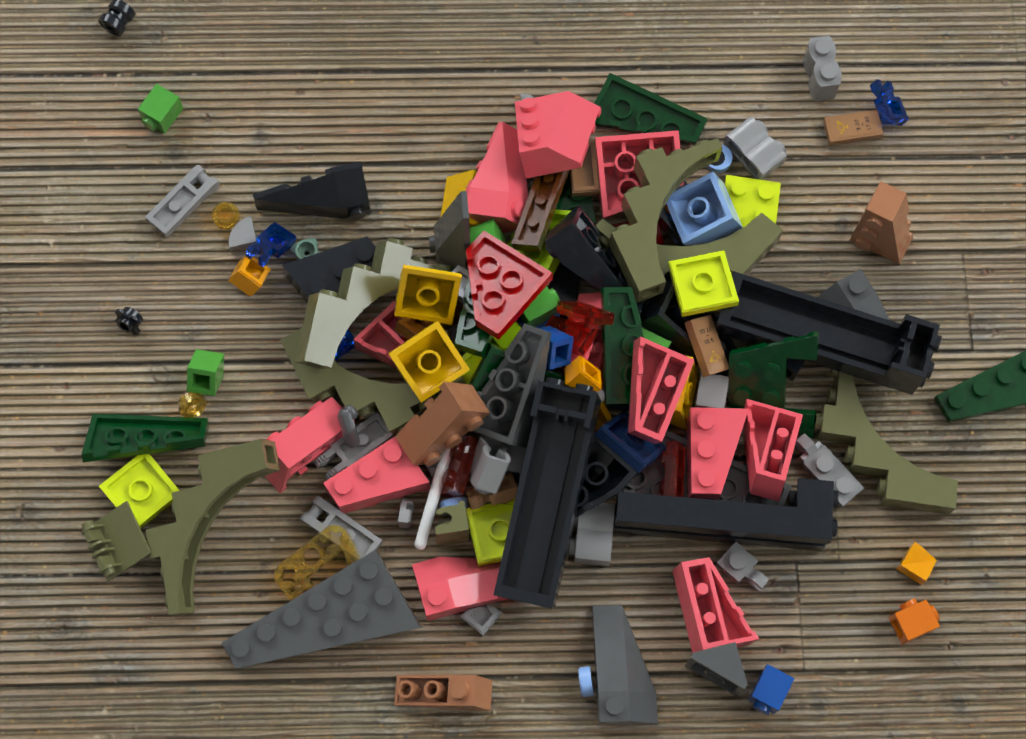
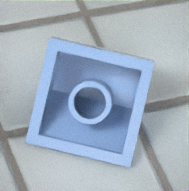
M713 171L675 191L666 203L684 245L710 243L728 237L743 228L725 184Z

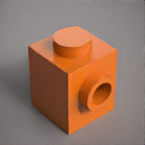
M915 598L899 605L901 611L889 617V621L901 645L940 627L938 612L933 605H929L927 599L917 603Z

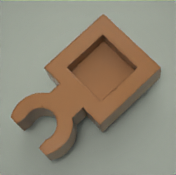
M509 473L504 475L496 494H482L476 491L474 487L467 489L466 494L473 510L484 506L488 502H491L492 506L499 503H508L516 498L518 488L513 474Z

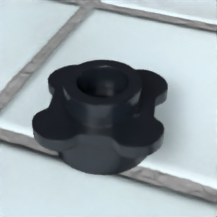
M124 307L123 310L117 309L115 311L117 315L115 322L121 330L127 333L132 332L136 335L141 332L139 326L143 322V317L138 311L131 307Z

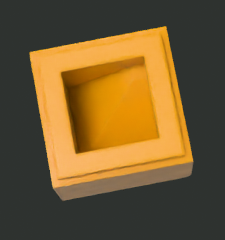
M247 253L238 262L228 281L248 296H252L261 288L271 269L250 253Z
M578 356L565 367V384L574 388L576 384H584L594 387L593 391L599 392L602 389L601 371L584 357Z
M914 542L910 545L897 570L922 585L927 581L937 560L921 545Z

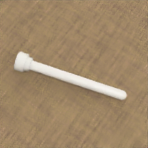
M454 447L445 450L437 463L414 543L415 548L418 550H423L426 547Z

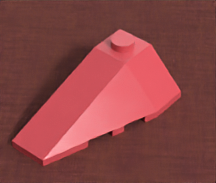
M499 122L486 147L487 153L484 159L479 161L476 167L478 171L474 179L469 181L466 191L469 218L479 223L494 219L501 231L507 233L517 229L528 198V187L519 154L517 129L504 122Z
M440 556L412 564L427 622L464 612L471 608L507 600V598L493 595L501 562L478 567L476 558Z

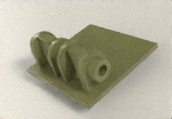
M125 501L93 523V520H90L81 525L83 528L81 531L82 535H85L87 542L91 544L88 548L90 551H94L92 557L100 568L99 573L104 574L107 581H111L151 554V550L128 501Z

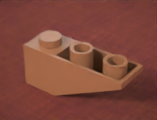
M397 675L394 705L490 711L493 680L477 675Z

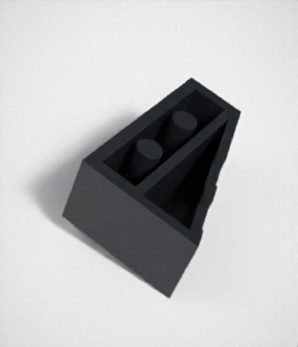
M366 236L282 266L286 278L308 303L309 295L319 293L322 289L336 292L338 296L343 269L352 267L354 264L372 267L376 246Z

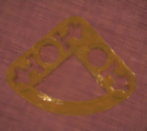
M330 525L279 564L275 570L274 579L291 601L298 597L302 591L313 588L315 585L309 577L342 551L347 566L359 560L357 547L351 535L344 527ZM332 531L337 534L341 532L342 536L339 538L341 544L339 546L337 544L328 546L326 549L330 551V554L326 555L324 548L317 544V542L321 540L322 544H326L331 540L330 533ZM310 548L316 549L320 554L319 562L312 566L308 565L304 559L305 552ZM285 568L287 570H295L293 578L297 583H301L302 580L305 582V585L298 587L293 594L290 589L295 588L294 584L290 580L283 581L282 579L285 576L283 571Z

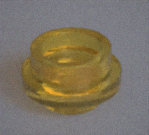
M230 202L219 203L212 211L213 223L220 229H231L239 222V210Z
M188 392L179 399V412L183 417H197L203 413L207 400L199 393Z

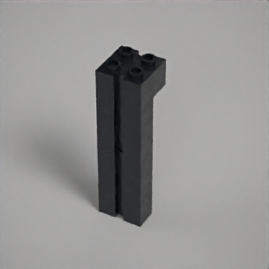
M733 271L732 278L739 304L738 306L720 310L715 325L717 333L756 345L765 342L767 344L783 341V338L792 336L794 338L806 336L809 332L817 331L819 332L817 360L804 361L911 395L918 387H923L926 379H930L935 364L930 360L933 352L936 353L942 339V336L938 335L939 324L908 314L904 316L900 323L893 322Z
M547 377L546 382L538 380L530 414L533 418L532 428L493 595L555 609L601 399L598 393L593 391L594 387L576 384L575 388H568L564 384L565 381Z
M798 478L797 491L790 490L788 506L618 492L615 501L613 533L732 544L737 542L743 545L822 551L826 544L831 542L832 537H836L837 520L833 519V508H837L838 491L834 490V481Z

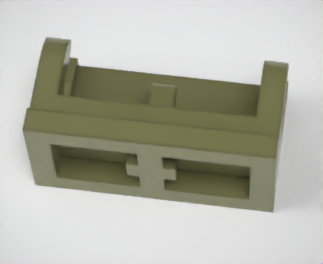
M458 501V505L439 508L436 511V515L449 514L451 517L441 519L435 527L437 547L469 542V527L464 501Z

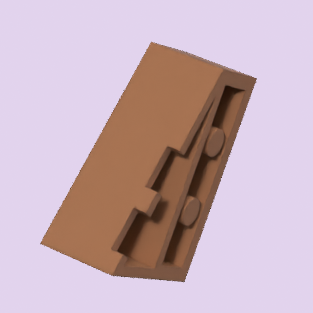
M880 181L850 241L854 242L862 250H870L900 265L913 239V233L909 232L911 220L907 219L909 213L907 193Z
M443 382L439 386L442 391L435 400L429 398L424 403L427 408L420 417L418 414L414 415L395 436L413 465L431 466L437 463L445 450L457 446L462 441L461 437L464 434L477 429L483 424L484 421L482 419L490 414V411L473 385Z

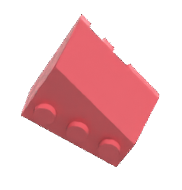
M570 91L536 98H525L515 102L519 154L526 179L582 167L589 147L588 140L595 131L596 118L600 117L601 107Z
M679 131L595 137L600 195H598L603 219L622 212L621 206L624 194L633 187L641 186L634 171L636 156L646 149L655 150L660 147L663 148L666 156H668L671 152L680 149Z

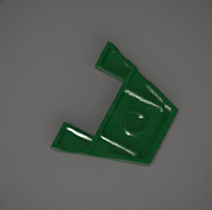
M809 332L806 336L794 338V336L783 338V341L771 344L765 342L731 350L729 354L728 407L744 409L746 399L803 414L798 434L803 435L805 433L809 438H814L816 410L785 407L787 358L817 360L819 332Z

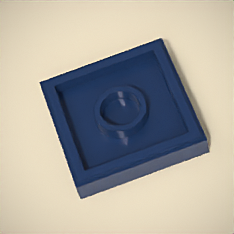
M622 411L601 426L595 435L633 469L641 473L662 456L667 447L662 442L652 444L629 434V414L626 411Z

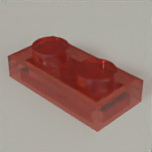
M558 301L557 313L568 316L567 321L584 323L583 327L590 329H601V325H613L615 315L613 312L580 301Z
M552 315L545 327L551 326L574 337L572 353L582 357L585 356L599 334L592 326Z
M468 435L462 438V441L457 446L450 449L449 457L451 461L449 468L446 469L442 476L441 483L443 489L441 495L454 498L464 494L478 439Z
M666 441V450L662 452L665 479L661 480L660 490L661 495L684 497L686 448L678 441Z

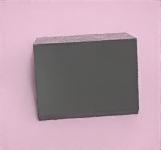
M736 642L694 652L685 664V667L736 697L745 690L748 684Z

